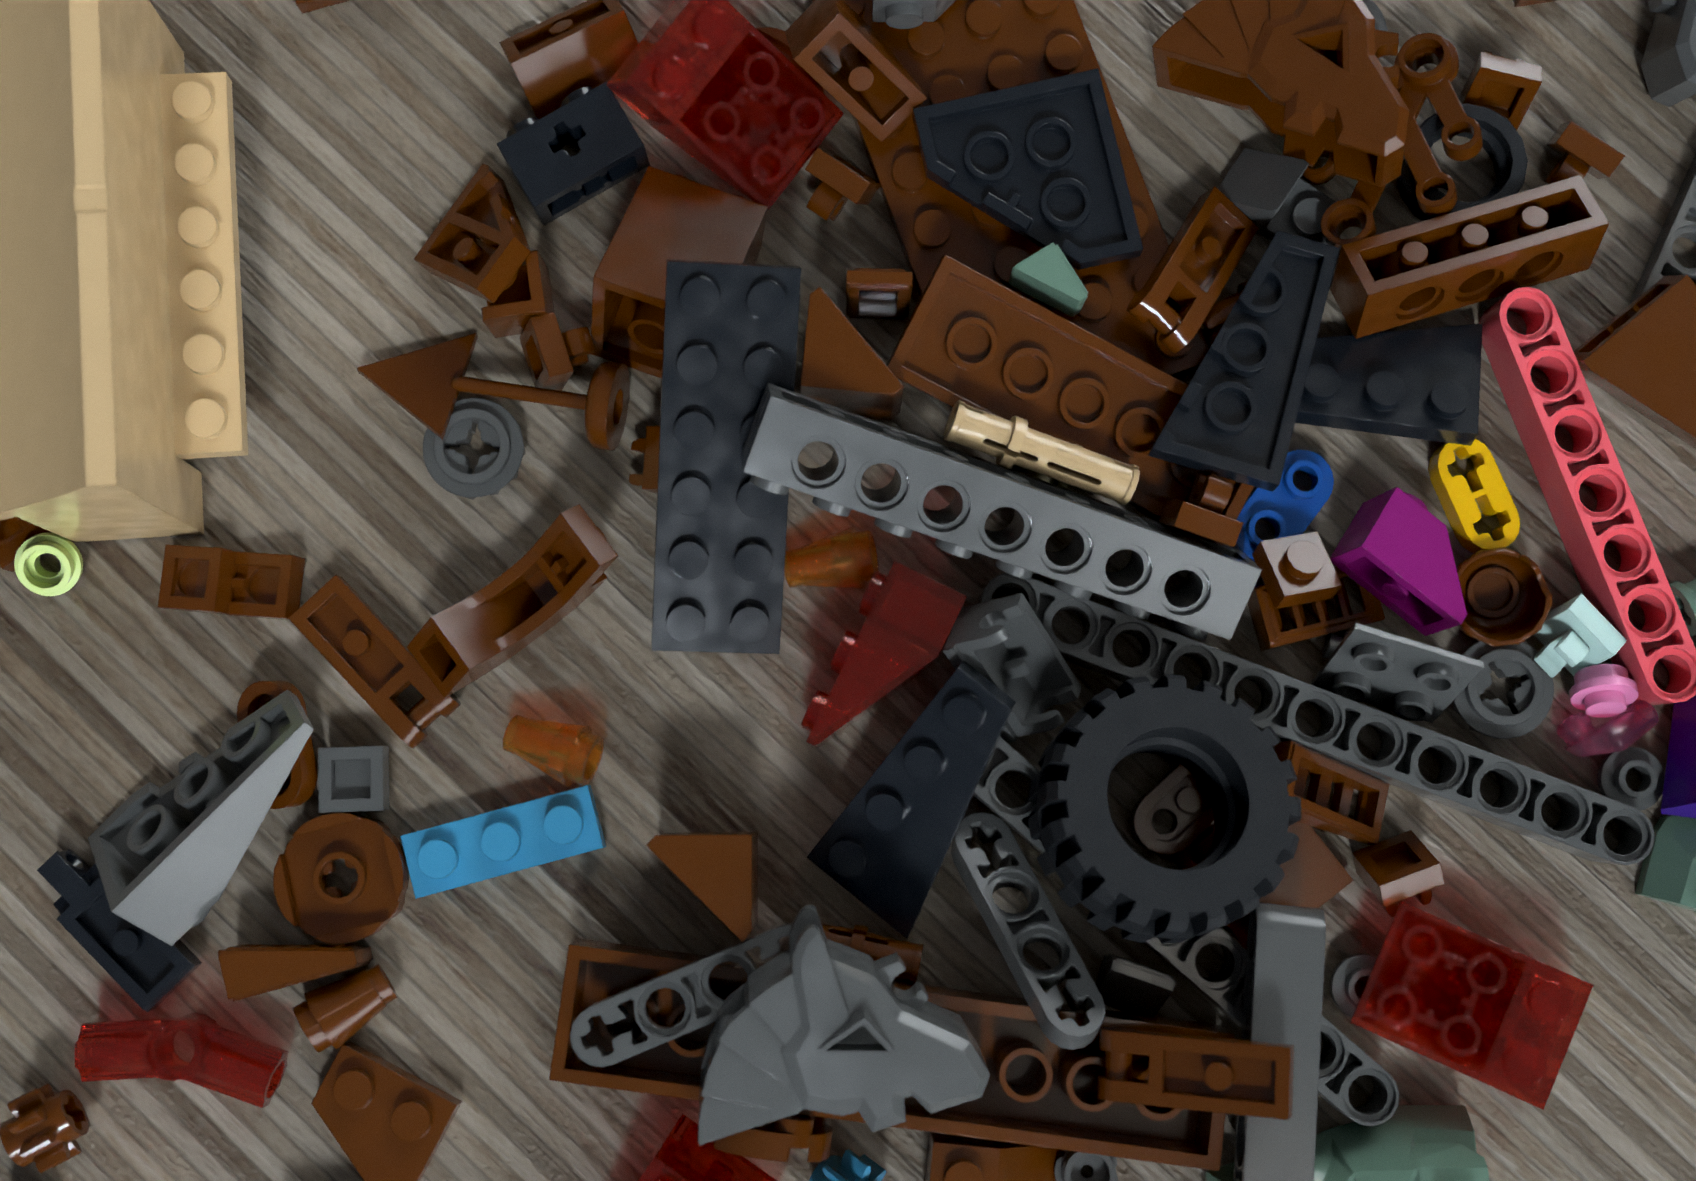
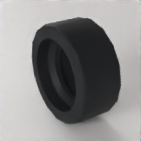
M1467 103L1461 104L1467 116L1474 118L1481 127L1482 147L1493 161L1496 173L1495 184L1490 192L1478 201L1469 203L1457 201L1455 207L1449 213L1517 194L1525 182L1528 159L1523 139L1508 119L1488 107ZM1436 113L1419 126L1430 149L1435 142L1441 139L1443 125ZM1465 132L1456 135L1469 139L1473 137L1472 134ZM1403 157L1401 175L1397 177L1401 198L1413 215L1420 220L1425 221L1436 218L1426 215L1420 210L1415 193L1417 183ZM1434 188L1426 194L1425 198L1436 201L1442 199L1445 194L1439 191L1438 188Z

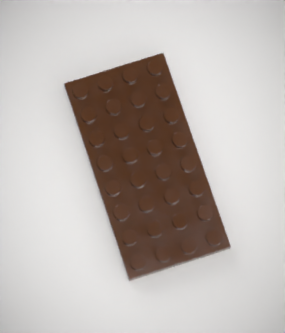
M809 0L810 5H811L815 0ZM843 0L875 31L923 90L927 99L917 108L1099 69L1143 251L1139 257L1080 270L1072 267L1088 291V297L1080 313L1073 317L1019 291L1009 284L1008 280L1012 268L1043 248L926 177L912 119L913 112L882 142L852 115L876 181L880 183V192L909 269L913 272V279L920 297L939 260L943 255H947L1172 377L1198 369L1209 350L1201 327L1194 338L1183 349L1172 353L1159 341L1161 333L1148 321L1143 324L1139 323L1126 311L1132 298L1148 281L1169 244L1074 0H956L935 22H923L920 26L910 29L892 28L886 22H872V0ZM1169 296L1166 303L1178 313L1181 307Z

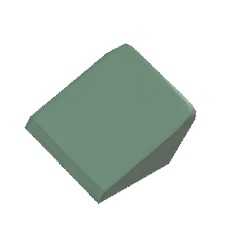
M1054 242L1016 264L1012 268L1008 280L1009 284L1019 291L1071 317L1080 313L1088 297V291L1058 244L1055 245Z

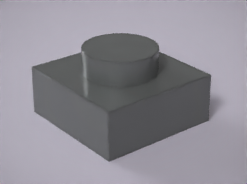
M389 746L318 748L319 813L390 810Z

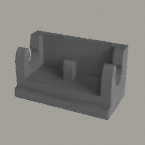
M1023 593L961 607L943 652L955 670L963 661L967 662L1016 702L1000 737L1006 743L1016 742L1017 737L1050 731L1062 725L1065 721L1058 710H1050L1043 713L1044 710L1052 705H1063L1077 700L1082 686Z

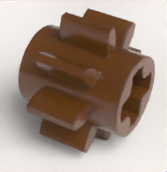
M46 1084L8 1102L7 1106L13 1117L1 1124L0 1137L8 1156L17 1165L24 1167L35 1161L39 1173H43L81 1153L82 1150L76 1139L87 1134L89 1122L82 1103L74 1093L69 1090H63L54 1095L51 1085Z

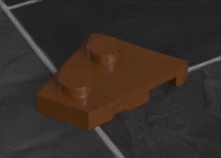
M351 1041L341 1046L311 1102L364 1181H421L462 1103L456 1097Z

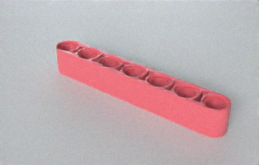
M1532 287L1516 288L1489 307L1480 318L1479 324L1483 323L1482 345L1584 596L1627 640L1610 660L1612 664L1625 667L1629 678L1636 682L1638 689L1636 703L1652 706L1687 701L1696 695V648L1557 310L1549 296L1541 290ZM1507 310L1514 311L1522 316L1527 329L1525 335L1517 333L1510 327L1506 316ZM1532 368H1537L1546 374L1550 384L1549 393L1542 392L1535 387L1530 375ZM1556 425L1564 427L1571 434L1574 443L1572 452L1565 451L1557 443L1555 438ZM1581 484L1588 485L1596 494L1597 506L1595 511H1590L1581 502L1579 496ZM1607 542L1614 545L1620 553L1621 564L1618 571L1609 567L1605 561L1603 551ZM1632 601L1640 605L1644 611L1645 623L1641 631L1636 629L1629 620L1628 610ZM1657 661L1663 663L1669 673V683L1664 691L1657 686L1653 677V669Z

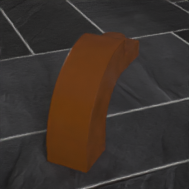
M578 504L560 513L533 547L506 572L466 599L431 616L408 644L407 648L442 696L446 698L504 663L561 621L607 579L604 571L613 563L618 555L606 540L603 532L593 523L581 505Z

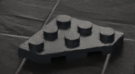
M1098 68L913 109L912 119L925 174L933 182L1041 248L1053 242L1055 245L1058 244L1071 266L1077 270L1141 255L1143 245Z

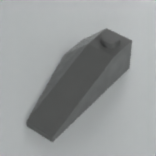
M287 689L229 728L223 738L221 747L204 758L197 752H194L180 761L178 772L181 774L159 788L149 782L134 792L88 837L111 912L170 946H173L190 928L197 926L206 918L211 907L223 894L314 730L295 694Z

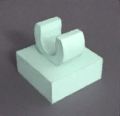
M1581 593L1549 611L1542 629L1534 634L1544 645L1535 655L1534 661L1551 678L1556 676L1563 667L1574 676L1576 672L1585 667L1598 665L1615 656L1627 640Z

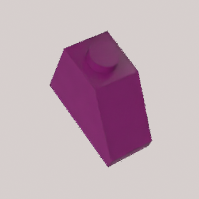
M1398 487L1363 502L1330 557L1332 564L1346 573L1351 579L1360 584L1424 636L1461 625L1467 615L1446 525L1432 515L1419 498L1403 492Z

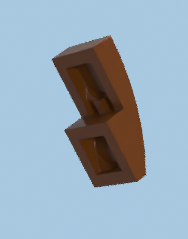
M166 544L158 608L289 620L288 618L300 608L305 558L286 554L236 552L216 547Z

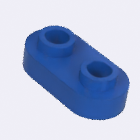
M1295 450L1287 453L1279 486L1273 492L1255 487L1246 500L1236 519L1243 522V526L1236 545L1232 548L1243 551L1255 563L1252 553L1260 541H1263L1255 532V525L1258 520H1266L1273 525L1275 530L1273 539L1303 534L1327 502L1333 490V473L1325 459L1308 450ZM1295 471H1304L1310 476L1312 486L1309 491H1301L1295 487L1293 483Z

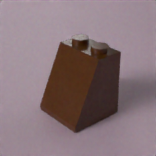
M648 166L593 276L591 338L595 352L592 355L615 363L626 364L629 368L662 379L666 259L755 264L762 247L768 206L750 201L740 195L729 194L691 181L682 175L671 174Z

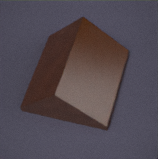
M818 287L809 297L800 385L801 395L866 418L892 420L900 413L904 386L824 290Z
M758 832L664 833L655 835L646 846L743 942L758 924Z

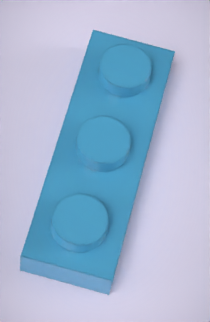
M591 785L400 836L415 899L606 847Z

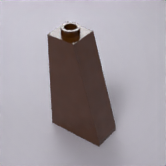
M1688 275L1664 276L1577 348L1574 354L1584 378L1696 449V284Z

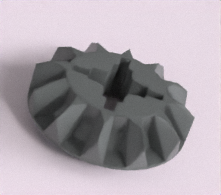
M467 398L456 401L443 440L428 428L423 440V458L431 477L447 492L471 500L487 495H498L504 486L518 477V469L523 456L526 454L521 427L514 417L501 405L481 398ZM476 424H478L481 440L486 445L498 449L499 452L481 455L478 465L475 466L474 474H472L473 469L470 467L469 458L449 448L460 447V444H469L472 440V434L476 433Z
M1478 641L1462 655L1485 662L1484 668L1454 699L1452 710L1461 715L1472 731L1482 733L1494 739L1520 737L1534 730L1547 716L1554 695L1553 678L1534 661V657L1538 652L1525 642L1513 645L1490 646ZM1492 670L1498 678H1516L1520 676L1522 679L1513 684L1514 688L1506 692L1509 701L1507 706L1504 705L1500 698L1480 699L1479 697L1480 694L1485 693L1484 689L1492 684L1490 676Z

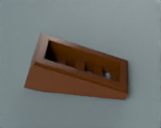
M855 268L854 270H847L846 316H849V318L905 320L909 313L913 272H907L904 269Z
M1335 566L1334 569L1342 584V587L1334 596L1340 618L1330 620L1325 600L1311 602L1317 623L1307 626L1302 604L1289 606L1288 609L1294 629L1284 631L1279 610L1275 609L1265 584L1254 587L1247 603L1260 650L1265 651L1351 629L1355 623L1366 625L1385 620L1381 602L1356 582L1364 612L1353 614L1343 581L1344 578L1349 576Z
M1292 740L1280 742L1273 747L1279 761L1291 760L1297 780L1287 785L1289 797L1298 796L1301 799L1302 819L1298 822L1367 845H1378L1389 783ZM1309 774L1311 775L1307 797L1306 799H1304L1303 796L1307 777ZM1332 782H1334L1335 786L1330 809H1327ZM1355 789L1359 791L1353 820L1348 818L1353 790Z
M242 944L218 951L228 1000L233 999V1002L370 964L369 960H373L371 948L362 947L361 945Z

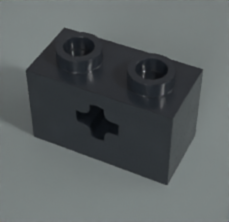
M607 82L594 89L587 86L575 90L564 98L559 109L541 119L531 117L517 123L508 131L506 139L497 143L507 165L543 226L650 166L643 142ZM573 142L574 146L580 149V152L570 157L568 152L563 150V147Z

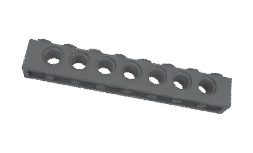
M768 382L740 455L743 472L751 474L750 482L761 489L779 495H787L789 488L814 496L812 503L832 514L847 517L850 515L851 510H855L876 517L874 524L893 535L910 538L912 532L916 531L936 538L935 545L938 548L954 556L970 559L973 552L996 559L995 566L1015 577L1031 579L1033 572L1055 579L1054 586L1066 594L1084 600H1089L1092 593L1113 599L1112 605L1117 610L1141 620H1148L1151 613L1171 619V627L1199 640H1206L1208 633L1231 640L1262 571L1243 551L1021 472L1004 468L990 461ZM811 442H826L834 448L829 462L821 467L809 468L798 461L800 451ZM884 463L895 468L893 479L887 486L881 489H869L861 484L864 472L872 465ZM947 485L955 488V496L952 502L944 509L929 510L923 507L925 496L934 487ZM1000 507L1015 509L1014 518L1008 527L1000 531L985 529L986 519L992 511ZM1062 528L1074 530L1072 541L1066 548L1056 552L1045 550L1046 542L1053 532ZM1122 549L1132 550L1131 559L1123 569L1116 572L1105 571L1107 560L1113 553ZM1181 570H1189L1188 580L1183 587L1173 592L1164 591L1165 584L1172 574Z

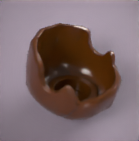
M1505 547L1476 551L1456 566L1467 611L1464 621L1458 627L1466 635L1490 646L1520 644L1542 629L1552 606V594L1547 587L1540 568L1529 557Z

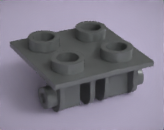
M1355 623L1349 632L1342 631L1339 636L1331 633L1327 635L1322 648V657L1328 660L1313 678L1311 685L1356 702H1365L1391 710L1395 715L1405 720L1433 723L1484 668L1485 662Z

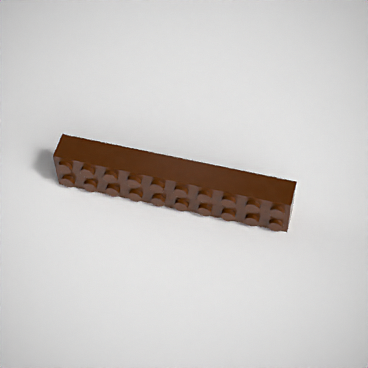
M578 939L569 944L549 1080L699 1100V1084L703 1070L701 1069V1061L708 1037L715 1022L605 1067L588 1065L579 1059L572 1048L570 1034L572 1024L578 1015L592 1004L706 956L587 939ZM730 961L722 962L711 971L710 986L716 996L726 1000L731 993L747 982L748 975L739 964ZM754 962L758 968L765 964ZM892 981V984L901 990H907L913 986L907 983ZM923 985L929 997L927 1001L962 1017L980 1048L990 1077L981 1098L932 1114L914 1096L904 1098L906 1122L891 1127L1220 1171L1226 1113L1113 1102L1097 1098L1098 1076L1105 1075L1106 1051L1099 1049L1100 1030L1093 1042L1084 1048L1074 1050L1060 1048L1050 1042L1043 1033L1024 998ZM657 989L648 998V1015L656 1024L669 1027L676 1025L683 1019L686 1009L682 996L674 989ZM628 1000L622 1003L629 1015L615 1023L605 1024L600 1015L593 1016L594 1028L586 1034V1040L589 1045L601 1043L606 1052L613 1051L612 1040L619 1033L635 1027V1039L637 1041L648 1038L636 1022L634 1001ZM1063 1004L1058 1017L1061 1020L1072 1018L1079 1027L1086 1015V1011L1083 1008L1072 1010L1068 1004ZM1106 1009L1105 1018L1101 1027H1124L1141 1031L1234 1039L1232 1032L1217 1024ZM1133 1054L1132 1077L1148 1080L1149 1056ZM803 1109L798 1113L866 1123L859 1111L844 1116Z

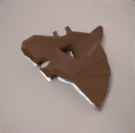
M1202 0L1182 14L1183 18L1170 27L1152 46L1158 87L1233 108L1250 110L1271 133L1285 137L1284 156L1304 159L1310 163V167H1313L1324 150L1333 152L1335 174L1383 187L1401 175L1409 109L1396 89L1399 81V65L1385 67L1378 60L1385 55L1397 56L1399 33L1376 30L1375 18L1362 0Z

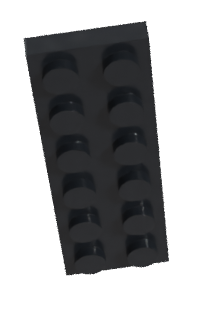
M666 259L651 632L652 651L780 654L789 491L787 495H779L750 482L751 474L743 472L740 455L767 382L793 392L795 389L801 268L799 266Z

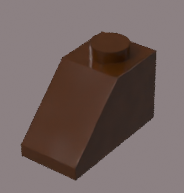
M815 0L785 31L793 60L881 142L913 112V109L920 106L927 99L923 90L875 31L843 0Z
M929 1132L925 1181H1056L1054 1166L1059 1155V1149Z

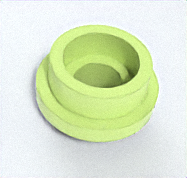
M46 532L33 535L18 548L14 559V568L18 579L28 590L43 596H57L69 591L79 581L83 571V559L79 549L71 540L55 533ZM44 553L55 555L61 563V570L58 572L45 570L40 563V555Z

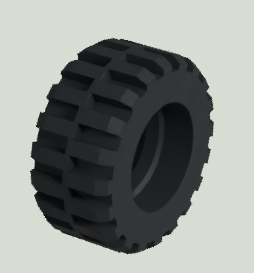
M1163 674L1154 684H1151L1147 677L1141 676L1125 680L1116 691L1107 688L1094 696L1080 711L1074 714L1046 747L1038 762L1041 766V771L1031 781L1028 799L1036 804V812L1028 819L1030 837L1034 840L1042 839L1045 852L1038 856L1037 860L1045 876L1056 872L1065 885L1057 894L1070 908L1080 902L1089 909L1090 913L1086 921L1097 928L1105 931L1112 926H1116L1122 929L1123 939L1140 943L1151 938H1158L1161 944L1182 942L1197 935L1201 937L1244 917L1260 906L1259 899L1274 892L1285 876L1283 869L1279 866L1294 858L1299 841L1296 834L1288 832L1290 825L1302 819L1301 799L1298 796L1289 797L1287 785L1297 780V776L1291 760L1280 762L1273 749L1274 746L1281 742L1270 725L1261 731L1249 719L1254 714L1255 709L1241 698H1238L1232 704H1228L1220 699L1222 687L1204 680L1193 689H1187V680L1183 675ZM1133 753L1162 755L1183 765L1200 781L1207 792L1213 808L1215 831L1210 852L1198 865L1185 870L1160 867L1135 853L1122 839L1112 821L1107 797L1110 773L1120 760Z

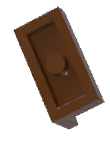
M587 0L499 42L538 119L559 109L564 98L577 89L587 86L594 89L607 82L614 94L648 78L651 73L626 13L618 0Z

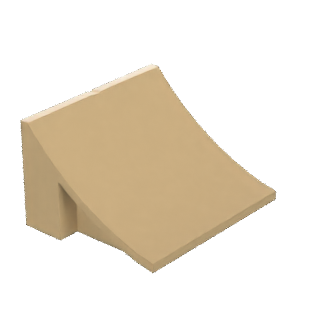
M0 0V521L18 517L73 542L204 534L202 473L183 459L248 455L232 81L226 72L185 73L184 52L149 0Z

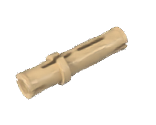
M957 400L945 426L943 440L952 441L996 457V465L1010 469L1015 464L1059 480L1062 483L1073 485L1114 500L1117 504L1123 506L1127 505L1131 500L1139 481V466L1126 464L1088 450L1080 445L1072 444L1029 428L1028 421L1018 416H1012L1010 420Z

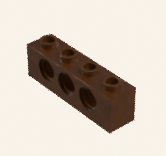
M1581 175L1344 244L1341 246L1330 291L1355 339L1508 294L1516 288L1531 287L1588 270L1609 226V221Z

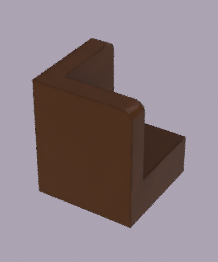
M538 250L530 252L525 259L526 265L520 266L514 283L500 294L494 304L487 301V306L481 308L483 322L495 338L522 334L530 317L554 312L549 269Z

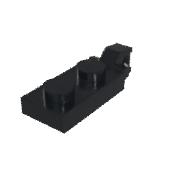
M72 849L55 852L37 870L61 895L53 903L61 914L57 921L146 1012L156 1009L202 964L180 939L173 946H170L111 912L96 863L90 867Z

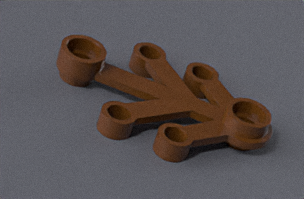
M1422 33L1407 40L1396 56L1394 65H1399V81L1396 89L1409 109L1403 157L1417 183L1415 193L1420 210L1426 215L1438 217L1449 213L1455 207L1457 192L1454 180L1450 175L1441 171L1416 121L1426 98L1443 125L1441 139L1444 152L1449 158L1455 161H1466L1475 157L1482 148L1483 138L1479 123L1474 118L1467 116L1451 85L1459 70V58L1456 48L1451 42L1440 35ZM1425 64L1437 65L1436 68L1430 71L1417 72ZM1465 132L1473 135L1469 142L1462 145L1451 142L1452 138L1459 133ZM1324 150L1320 157L1328 158L1327 163L1318 169L1307 167L1302 177L1308 183L1314 185L1324 184L1332 180L1336 175L1333 152ZM1358 181L1350 198L1337 201L1328 207L1321 220V229L1327 245L1340 248L1338 253L1340 254L1342 245L1376 235L1373 212L1386 185L1379 187ZM1434 188H1444L1448 191L1440 200L1432 201L1425 198L1426 194ZM1349 227L1362 229L1361 233L1353 238H1340L1341 233Z

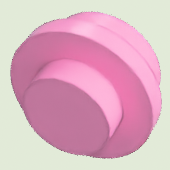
M1598 664L1579 670L1574 675L1575 685L1569 690L1571 704L1577 709L1585 710L1587 715L1596 718L1617 716L1627 709V705H1630L1638 698L1636 682L1629 678L1625 667L1616 664Z

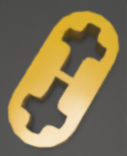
M1475 439L1471 446L1446 443L1435 450L1429 461L1428 472L1430 480L1452 530L1462 547L1475 553L1484 549L1506 548L1512 544L1519 534V514L1494 457L1487 446ZM1455 454L1460 460L1470 458L1473 462L1474 469L1466 474L1468 483L1463 475L1452 477L1448 471V465L1456 460ZM1481 512L1485 517L1496 515L1499 520L1500 526L1492 530L1493 539L1489 533L1478 535L1474 529L1473 523L1481 519Z

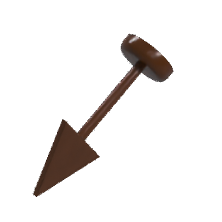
M477 333L357 368L358 373L442 440L445 436L459 391L585 410L584 427L586 437L594 448L613 451L616 449L621 440L627 418L630 380L626 364L615 362L600 364L592 375L587 395L466 377L465 374L478 338Z

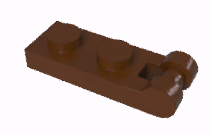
M1214 186L1198 198L1148 281L1132 298L1126 311L1139 323L1143 324L1148 321L1161 333L1159 341L1172 353L1180 351L1194 338L1259 227ZM1169 296L1181 307L1178 313L1166 303Z
M338 575L332 577L288 618L409 747L414 749L428 736L425 729L440 715L447 718L461 705L454 694L446 698L442 696L403 641L343 577ZM412 684L423 697L410 710L406 711L395 698Z
M1124 1027L1100 1028L1099 1049L1106 1051L1105 1075L1098 1076L1097 1098L1282 1120H1289L1292 1117L1294 1045L1141 1031ZM1133 1054L1149 1056L1148 1080L1132 1077Z

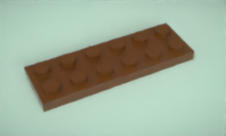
M947 255L941 257L886 363V366L898 380L953 408L957 400H960L969 406L1010 420L1012 416H1018L1028 421L1029 428L1069 443L1080 445L1088 450L1126 464L1139 466V481L1129 502L1160 517L1166 497L1189 503L1191 489L1198 474L1208 475L1233 484L1232 493L1221 515L1237 519L1254 486L1148 456L1186 390L1187 384Z

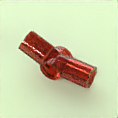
M191 1013L174 1018L83 1023L78 1040L75 1043V1068L79 1070L82 1082L160 1078L169 1081L183 1079L264 1108L269 1105L274 1093L281 1084L288 1065L287 1056L289 1051L223 1028L206 1014ZM178 1030L189 1034L194 1042V1057L190 1062L182 1060L175 1052L173 1043Z

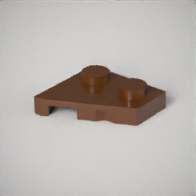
M481 165L414 260L429 273L494 304L500 294L514 283L520 266L531 251L505 182L488 165Z

